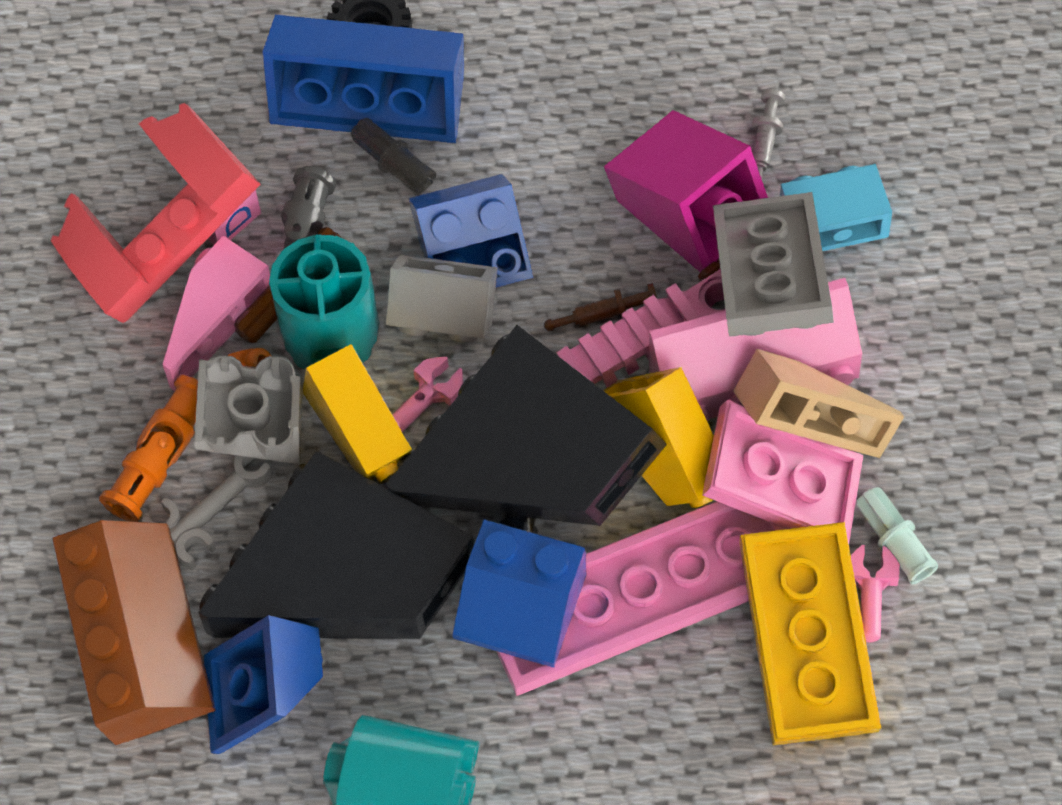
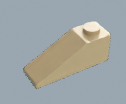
M756 349L733 390L751 418L758 425L877 458L882 456L905 417L901 411L800 361Z

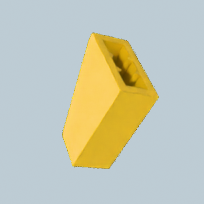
M352 344L306 368L303 394L354 471L370 480L377 478L379 484L388 482L398 470L397 463L399 460L411 454L412 448Z
M682 367L621 379L604 389L605 393L650 426L667 444L642 475L666 506L689 503L691 508H698L713 501V499L702 494L714 435Z

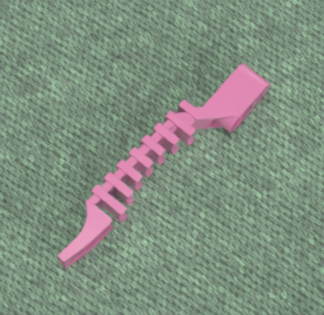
M721 269L686 291H681L678 285L674 283L665 289L668 298L657 299L653 294L643 301V307L636 311L633 308L628 309L622 313L623 319L614 324L611 320L600 326L601 332L592 337L589 333L578 339L579 345L572 349L566 346L556 352L557 355L594 384L602 380L605 386L609 387L617 381L614 372L624 367L628 375L639 369L636 359L645 354L649 360V331L725 310V308L722 310L711 308L716 302L724 300Z

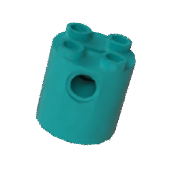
M317 234L298 239L283 249L272 265L269 285L285 350L293 357L294 363L298 367L306 369L308 366L352 344L361 362L364 363L371 355L379 330L374 289L366 256L354 243L332 235Z
M361 715L355 724L351 736L341 743L333 742L325 764L323 784L326 787L332 805H471L476 785V776L469 775L467 772L473 773L479 751V741Z

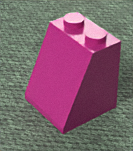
M674 110L604 166L617 201L699 272L713 261L717 262L719 258L713 205L768 198L750 145Z

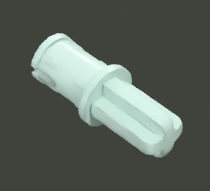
M876 487L865 491L856 501V505L880 538L878 541L880 549L885 546L892 552L911 584H917L931 576L937 570L938 563L935 559H932L914 534V523L911 520H904L881 488Z

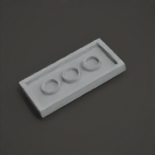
M812 192L713 205L729 337L738 335L756 336L768 331L791 328L809 329L821 324L834 323Z

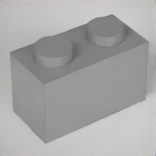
M400 254L390 269L386 325L399 327L402 333L409 335H425L432 331L446 333L451 340L458 342H474L478 338L484 339L493 320L498 268Z

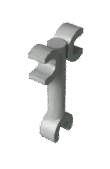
M235 455L233 459L234 471L183 517H181L178 506L173 500L164 498L161 501L163 509L170 515L164 523H167L170 528L177 556L185 568L193 570L197 567L194 558L187 553L192 545L202 544L210 552L216 549L211 534L201 528L247 486L259 487L270 480L273 473L271 466L267 462L256 471L245 470L246 465L254 458ZM146 515L141 519L142 522L155 523Z

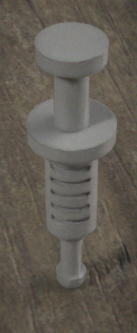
M765 89L762 91L761 100L766 103L764 115L755 117L752 122V128L757 132L753 156L761 179L763 171L770 167L775 136L783 131L782 121L775 118L777 106L782 105L785 101V94L776 89Z

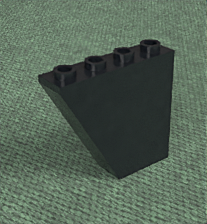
M516 325L509 334L504 335L496 342L491 351V357L477 374L471 375L464 381L459 389L458 397L445 413L438 415L431 421L426 429L425 437L412 453L399 460L397 463L398 470L385 485L397 495L423 507L601 526L667 444L650 426L528 332Z
M316 450L307 464L302 463L294 470L288 483V490L278 504L272 503L265 510L259 522V530L249 544L243 543L237 548L229 564L230 570L219 585L213 584L207 589L201 599L200 611L198 613L205 633L214 638H232L270 615L319 628L320 638L420 639L465 574L466 565L474 547V539L471 534Z

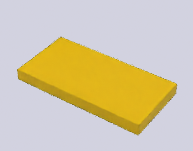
M845 522L740 535L739 544L772 745L879 732L881 724Z

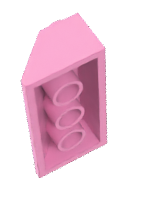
M846 278L828 282L834 323L821 324L809 329L791 328L768 331L756 336L738 335L729 337L726 310L651 330L649 331V374L682 367L707 422L709 419L718 417L719 407L727 400L742 405L733 390L756 349L800 361L849 385L854 379L859 378L862 350Z

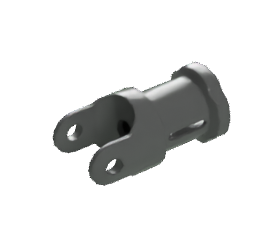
M312 166L296 169L293 177V182L296 186L291 201L285 203L281 213L284 233L286 235L284 249L298 239L316 235L323 227L326 218L323 212L328 195L333 194L336 187L335 178L329 175L327 171Z

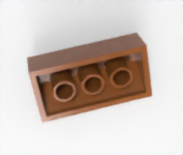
M100 520L53 537V544L95 726L112 743L118 745L216 711L168 524Z

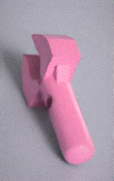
M447 357L423 360L413 370L414 378L419 382V389L392 414L402 432L432 403L445 402L450 406L454 402L463 384L462 368H459L449 381L435 385L433 384L435 378L449 367Z
M861 545L852 553L851 561L855 583L861 590L860 611L866 642L872 643L878 641L881 637L882 591L888 586H898L900 564L892 552L883 546L881 569L872 578L870 572L863 565L865 545Z

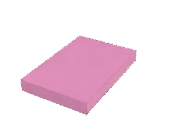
M727 400L719 407L702 495L785 529L845 522L849 544L863 455L848 449L758 425L744 406Z

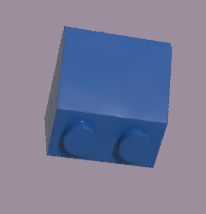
M484 519L466 565L452 634L453 639L554 668L587 575L585 548Z

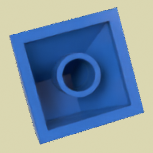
M268 615L204 655V666L216 711L208 713L210 753L221 754L286 717L323 677V657L320 647L319 628Z

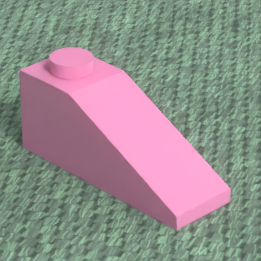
M222 236L212 248H206L200 253L188 277L162 364L169 387L174 391L176 390L174 382L179 375L193 377L198 372L199 359L209 360L235 332V321L269 285L270 271L268 265L225 236Z

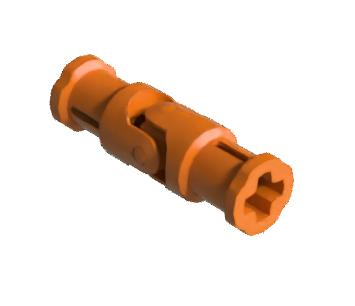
M179 375L174 382L175 392L165 407L157 409L138 438L137 450L128 453L122 461L123 471L112 488L104 490L100 495L99 501L113 515L129 522H139L143 514L140 509L154 488L162 486L167 477V469L177 462L195 434L193 426L196 422L198 379L186 375ZM135 483V484H136V487H135V489L133 490V492L131 493V495H129V494H128V491L130 490V488L132 487V485Z

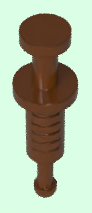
M653 283L647 284L648 291L622 298L620 288L615 289L614 297L575 307L572 315L554 320H546L544 328L547 331H554V328L574 322L576 325L580 324L581 327L619 315L623 319L622 313L627 309L644 305L643 301L653 294L657 298Z

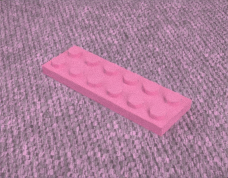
M716 501L587 553V575L555 667H549L496 651L516 696L748 602L739 544L740 535L783 530L785 528Z

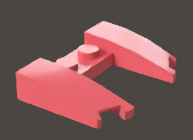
M186 103L179 105V113L160 121L151 116L139 123L165 158L188 183L162 211L123 249L80 198L71 193L64 207L69 209L61 232L59 236L53 235L51 238L52 244L66 265L105 314L122 323L129 320L261 185Z

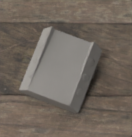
M217 356L210 361L199 359L195 450L300 464L303 375L295 374L293 364L285 357H266L259 362L256 368L243 366L233 356Z

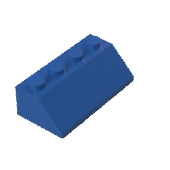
M275 14L263 49L270 124L456 143L464 78L463 33Z

